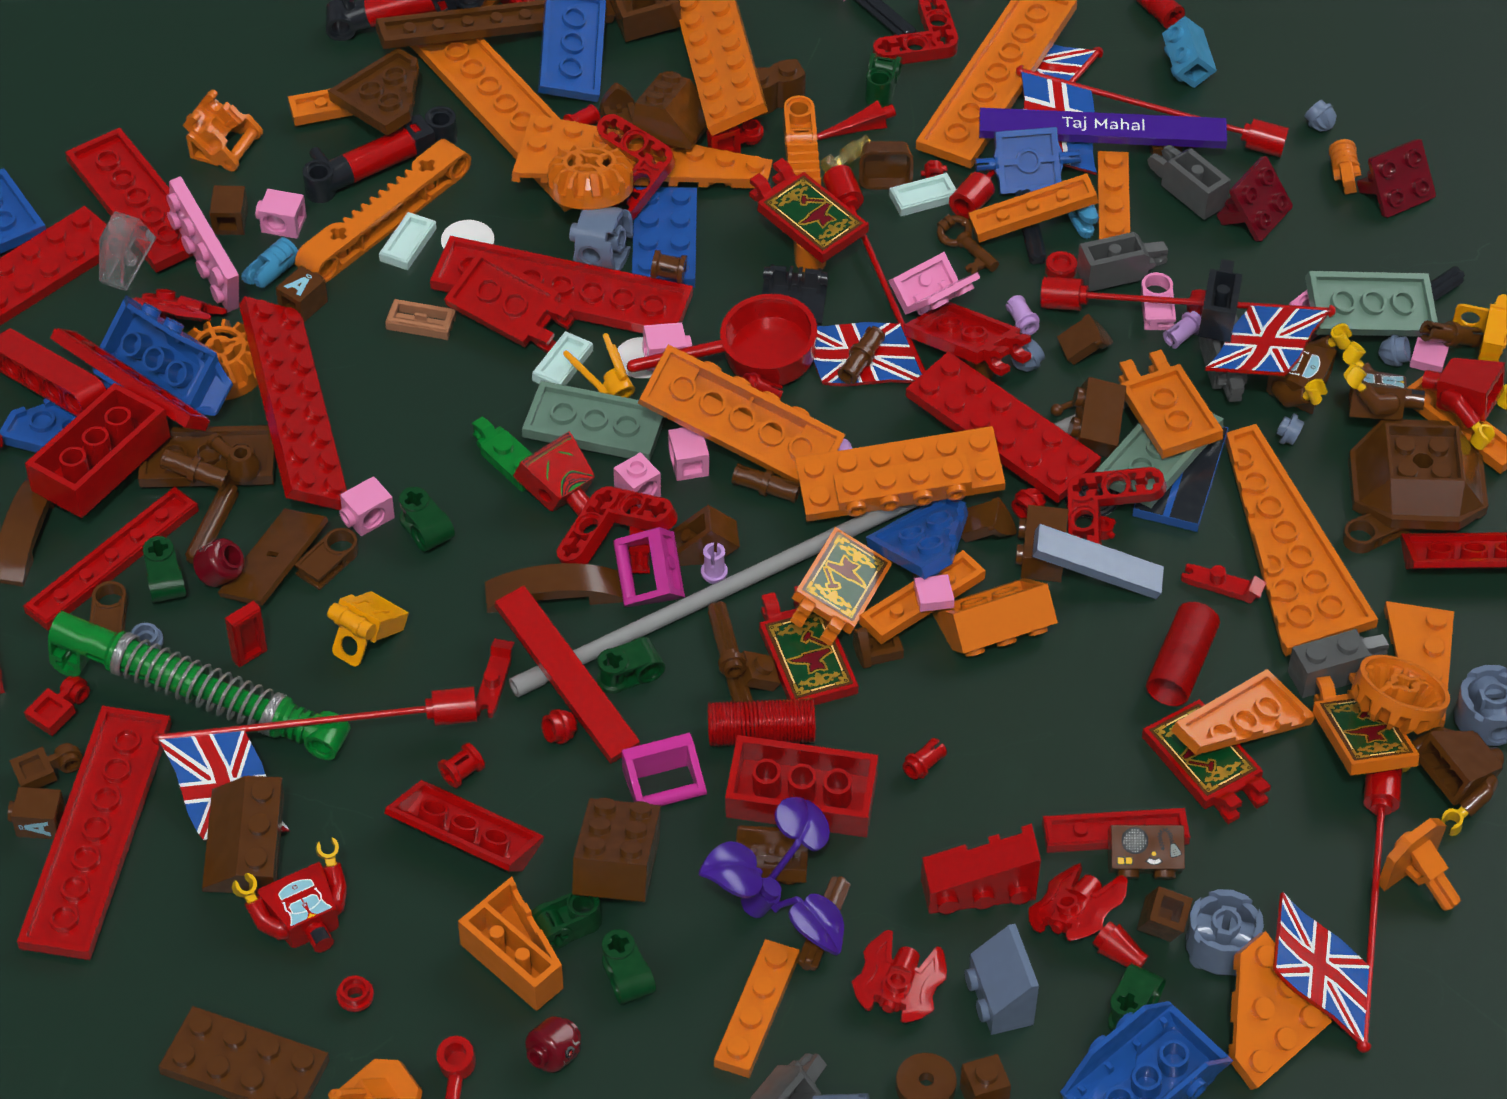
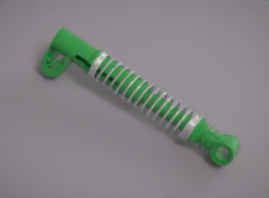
M60 611L57 614L49 630L48 651L50 664L65 676H79L90 659L103 664L106 671L111 672V674L124 675L125 679L133 676L135 683L143 680L145 687L153 684L155 685V691H159L161 688L165 689V695H170L173 692L175 693L176 700L183 696L185 697L186 704L196 699V708L201 707L206 700L207 712L211 711L216 704L218 705L216 710L217 716H220L226 708L228 709L227 720L232 719L236 712L238 713L237 724H241L245 717H249L247 725L255 724L256 721H259L260 724L339 715L331 711H322L320 714H315L312 710L307 711L304 707L299 708L297 704H294L291 697L283 693L277 692L274 694L270 688L264 691L262 685L258 684L254 687L250 680L243 683L241 676L233 679L231 672L223 674L221 668L212 670L210 664L202 666L200 660L192 662L190 656L182 658L180 652L177 651L172 654L168 647L161 650L158 643L151 646L148 639L141 641L138 635L131 632L120 631L117 633L64 611ZM206 667H209V675L207 674ZM216 671L220 673L219 679L212 676ZM225 676H230V683L223 681ZM237 679L240 680V687L233 685ZM246 684H250V691L243 689ZM257 688H260V689H261V694H260V695L255 694V693H253V692H254ZM267 692H271V700L264 697ZM348 721L261 730L258 733L261 732V734L273 738L287 736L288 739L296 740L300 744L304 742L305 748L313 756L323 760H333L350 732L351 727Z

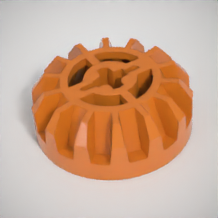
M589 143V147L580 148L575 144L570 151L561 150L548 165L549 195L557 203L569 208L582 210L607 208L624 201L633 191L631 161L619 149L612 150L608 144H604L601 148L595 147L593 143Z
M222 319L221 326L212 327L210 321H207L203 324L202 332L197 328H193L187 333L202 344L205 343V346L217 353L223 370L233 383L225 400L241 397L258 385L243 323L237 322L232 328L229 320Z
M1389 655L1366 657L1361 662L1351 687L1354 700L1357 702L1361 712H1369L1370 719L1373 722L1380 720L1386 723V729L1391 730L1393 727L1400 728L1403 734H1409L1414 731L1418 735L1437 727L1450 703V694L1447 688L1436 676L1415 663Z

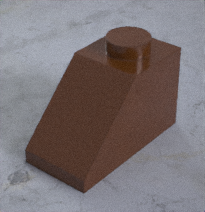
M710 505L705 506L671 530L675 535L680 566L703 565V549L709 543H714V552H717L718 543L723 545L725 548L724 558L740 547L737 521Z

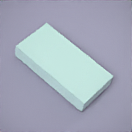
M944 173L891 187L889 189V196L899 215L905 216L949 204V197L956 188L949 175Z
M407 212L380 251V261L409 270L437 229L436 221Z
M565 331L532 372V381L539 384L540 381L567 385L578 370L563 355V352L569 351L583 364L593 351V343Z

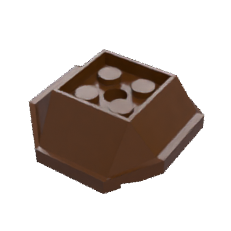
M1382 419L1350 450L1348 465L1352 510L1362 515L1371 513L1374 518L1389 528L1459 530L1469 525L1476 518L1479 519L1487 514L1488 497L1483 456L1467 440L1461 428L1453 426L1449 421Z

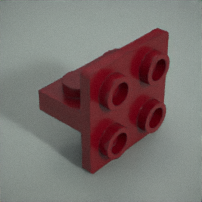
M1421 139L1411 140L1369 158L1368 165L1370 171L1367 172V177L1356 181L1359 193L1377 195L1383 217L1393 216L1436 197Z
M1267 156L1260 157L1229 190L1231 197L1226 200V205L1217 214V217L1222 225L1245 222L1254 240L1257 242L1262 241L1292 209L1293 204Z

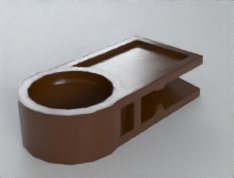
M1367 513L1350 520L1346 524L1343 543L1350 551L1363 554L1401 537V533H1410V531L1405 528H1389L1374 518L1371 513ZM1355 530H1362L1367 532L1372 539L1358 541L1352 538L1349 533Z
M336 528L328 532L323 539L295 563L294 566L298 568L296 575L318 590H321L357 557L359 547L356 534L347 528ZM339 541H347L352 544L349 549L344 551H335L330 548L332 544Z
M107 581L96 586L92 593L89 622L117 633L125 631L128 598L126 589L122 584L115 581ZM116 594L122 597L117 603L112 605L99 603V600L106 595Z

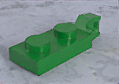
M483 416L472 422L473 436L477 439L476 442L480 448L481 455L521 492L525 491L526 488L513 475L520 462L531 456L532 453L507 430H504L501 426L495 429L493 424Z

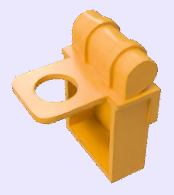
M1499 295L1496 302L1490 304L1489 309L1458 304L1453 321L1458 322L1461 326H1475L1482 330L1483 339L1478 360L1499 362V358L1507 345V295ZM1466 312H1473L1479 316L1480 320L1476 323H1467L1462 320L1461 315Z
M372 591L359 596L350 594L340 598L339 603H333L327 612V617L339 626L332 647L333 654L354 667L359 666L362 662L368 640L375 643L377 640L403 631L409 612ZM346 636L352 637L357 643V652L354 655H348L343 650L342 641Z

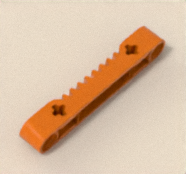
M792 96L784 103L783 130L786 161L790 164L796 176L805 172L821 185L815 106L808 97ZM793 240L795 263L798 268L803 267V272H805L806 268L824 269L827 261L822 264Z
M439 140L412 162V170L406 169L404 171L405 178L397 176L396 184L388 183L387 191H378L379 198L372 196L369 198L370 205L362 203L360 205L361 212L353 210L351 212L352 219L344 217L342 218L343 223L338 222L328 225L303 244L295 257L296 267L303 266L311 272L319 273L326 282L330 281L396 230L407 212L416 214L459 181L470 168L471 156L448 140Z

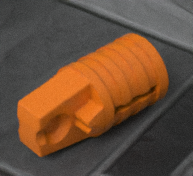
M1348 139L1337 140L1329 147L1334 180L1342 181L1345 195L1356 193L1355 177L1361 176L1356 144Z

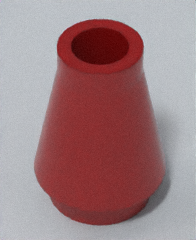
M1111 921L1103 927L1092 943L1099 949L1097 953L1125 967H1128L1131 963L1142 967L1149 958V955L1138 946L1121 924L1116 926Z

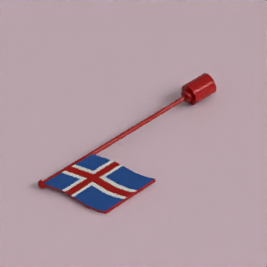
M1024 65L1016 68L1017 76L1022 78L1024 109L1095 112L1092 94L1173 116L1200 117L1023 68ZM1254 118L1252 124L1245 123L1244 128L1227 124L1228 131L1242 134L1241 141L1246 142L1245 148L1281 158L1289 128ZM1058 141L1062 152L1081 151V155L1076 156L1081 157V163L1063 164V166L1097 175L1094 164L1093 143Z

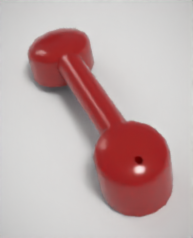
M455 1035L443 1040L438 1046L436 1053L439 1068L442 1074L448 1078L445 1099H460L462 1081L470 1076L476 1065V1057L470 1041L465 1037Z

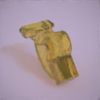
M865 135L856 142L853 140L840 150L841 154L835 159L829 154L821 160L822 169L826 173L834 166L843 165L846 162L848 164L852 163L861 156L863 145L871 140Z

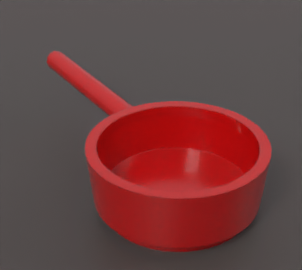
M761 294L739 302L726 314L720 328L721 340L685 347L679 350L695 358L725 352L729 367L737 376L742 377L745 373L757 372L763 379L784 385L802 376L811 366L816 350L817 323L811 310L799 300L781 294ZM663 353L628 361L627 369L630 372H638L656 368Z

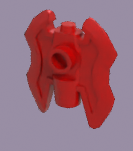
M157 289L156 294L144 293L142 298H132L141 305L147 303L162 311L160 317L166 319V317L173 319V316H176L177 319L201 322L203 320L211 321L210 314L227 313L225 308L183 295L175 297L176 292L169 289Z
M1081 863L1075 864L1048 882L1047 893L1039 902L1029 907V922L1036 932H1043L1045 926L1050 925L1056 934L1066 933L1067 941L1087 937L1102 930L1104 918L1113 908L1123 903L1126 897L1128 879L1124 875H1119L1102 888L1101 882L1092 875H1084L1079 880L1082 865Z
M886 930L871 941L863 951L865 959L863 970L851 981L855 996L867 1011H871L874 1002H878L883 1011L887 1013L901 1010L902 1023L919 1020L934 1011V993L936 988L946 980L947 966L944 951L939 946L935 947L919 968L920 955L911 947L899 948L894 959H892L893 931Z

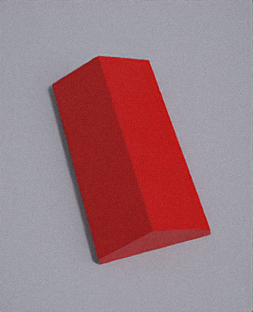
M1507 532L1401 533V545L1406 569L1507 568Z
M422 779L389 804L384 814L507 871H523L544 839L543 835Z

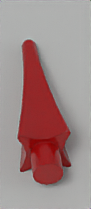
M877 100L848 119L818 133L817 140L887 128L886 119L896 116L895 108L892 104L881 108Z

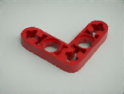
M918 0V12L925 31L878 38L873 44V52L877 53V56L895 59L897 56L902 57V64L946 59L956 55L958 51V34L946 0ZM930 3H932L933 6H935V9L931 10L932 7ZM942 21L945 24L942 26H935L931 24V22ZM942 37H945L944 40L946 44H944L943 41H940ZM919 45L923 48L921 50H912L908 47Z
M608 114L603 116L597 124V131L601 140L608 144L609 147L619 149L627 158L637 163L632 169L633 191L631 194L633 196L613 205V207L625 206L627 204L632 220H634L671 173L676 159L671 148L622 117L616 114ZM617 127L619 133L623 135L622 139L615 132L611 131L608 133L607 128ZM636 138L644 140V145L641 149L637 151L628 149V145L632 140ZM652 150L653 154L658 156L659 158L665 156L666 161H658L656 163L654 157L651 154H649L650 151ZM646 177L650 179V183L645 189L637 190L634 188V183L638 178Z
M1143 467L1076 475L1070 480L1067 488L1068 534L1087 538L1089 541L1102 545L1101 506L1151 502L1160 499L1165 494L1167 488L1163 473L1155 467ZM1149 479H1154L1153 489L1148 490L1145 485L1148 484ZM1131 480H1135V481H1136V484H1137V485H1135V488H1136V490H1137L1136 492H1133V486H1132ZM1123 481L1126 483V488L1120 494H1111L1108 491L1111 483ZM1099 483H1101L1103 495H1099L1097 491L1099 490ZM1082 486H1088L1089 490L1086 491V496H1080L1079 492L1082 490ZM1089 514L1094 517L1089 527L1079 528L1076 526V520L1081 515Z
M612 486L602 487L590 497L558 546L557 557L561 563L588 564L614 523L645 530L658 527L669 530L676 524L678 514L670 500ZM641 505L636 512L627 514V511L632 506ZM598 524L595 530L583 533L588 526Z

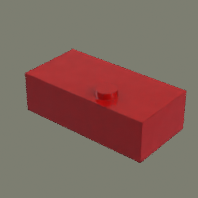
M116 383L112 384L25 462L31 491L83 518L171 437L165 409Z
M737 735L725 795L726 818L777 825L774 814L780 802L790 797H803L805 800L814 803L823 812L831 833L867 838L878 777L879 755Z

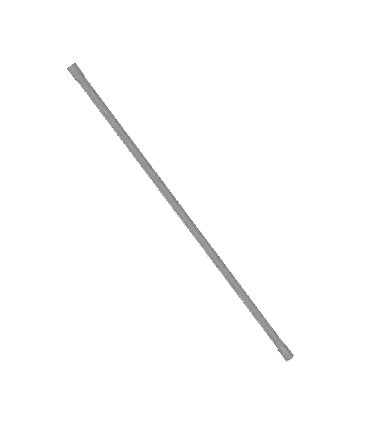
M1125 400L1123 409L1129 407ZM1075 414L1054 424L1068 433L1072 417H1075ZM917 505L902 506L893 511L877 510L866 512L836 527L854 537L917 507ZM834 528L573 651L584 665L598 658L599 654L606 649L614 648L631 642L636 638L643 637L708 606L712 602H717L818 554ZM539 666L509 678L510 687L516 697L527 694L549 681Z

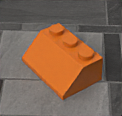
M1026 578L957 599L954 602V608L932 612L951 649L956 652L965 653L966 657L984 653L986 646L995 643L997 646L1015 643L1017 636L1028 633V636L1046 633L1048 631L1047 626L1058 623L1048 583Z

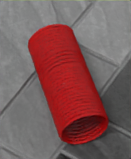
M1186 602L1179 606L1146 682L1148 693L1162 704L1168 706L1184 705L1192 693L1197 677L1200 674L1220 626L1218 614L1206 604Z
M811 697L810 699L797 698L795 700L790 698L789 700L776 699L775 701L773 699L768 701L765 699V701L757 700L756 702L754 700L752 702L750 700L748 702H742L741 700L740 702L738 700L737 702H708L709 746H733L736 743L737 735L746 736V730L747 736L750 737V727L751 737L791 743L798 742L799 744L800 742L814 743L816 739L814 700Z

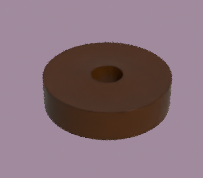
M918 1053L908 1057L899 1066L896 1075V1092L899 1099H953L955 1096L956 1072L945 1058L933 1053ZM923 1080H928L932 1084L929 1086L922 1085L920 1082Z

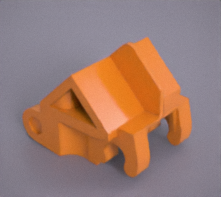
M213 89L205 95L195 110L187 115L186 121L182 125L189 132L186 135L190 158L214 166L221 165L224 169L234 172L240 165L239 160L253 141L258 140L262 136L263 129L250 114L240 113L233 104L230 105L228 102H225L223 105L215 98L218 92ZM230 131L238 134L244 133L230 151L226 147L228 140L225 137Z

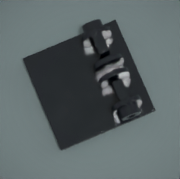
M771 264L770 267H764L762 294H781L799 300L811 310L816 323L822 325L829 279L828 272H822L821 268H806L805 274H803V267H799V273H793V266H790L789 272H786L787 267Z

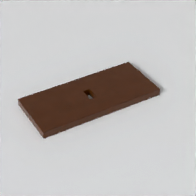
M284 508L245 557L244 569L241 575L223 585L218 591L220 597L247 603L254 600L258 605L263 606L328 523L327 517Z

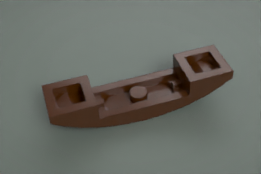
M28 477L17 491L0 532V583L23 587L34 561L32 550L48 509H54L56 505L32 492Z
M576 563L539 565L504 573L485 582L487 613L498 612L495 608V601L523 585L536 601L589 597L590 605L623 602L618 570L597 565Z

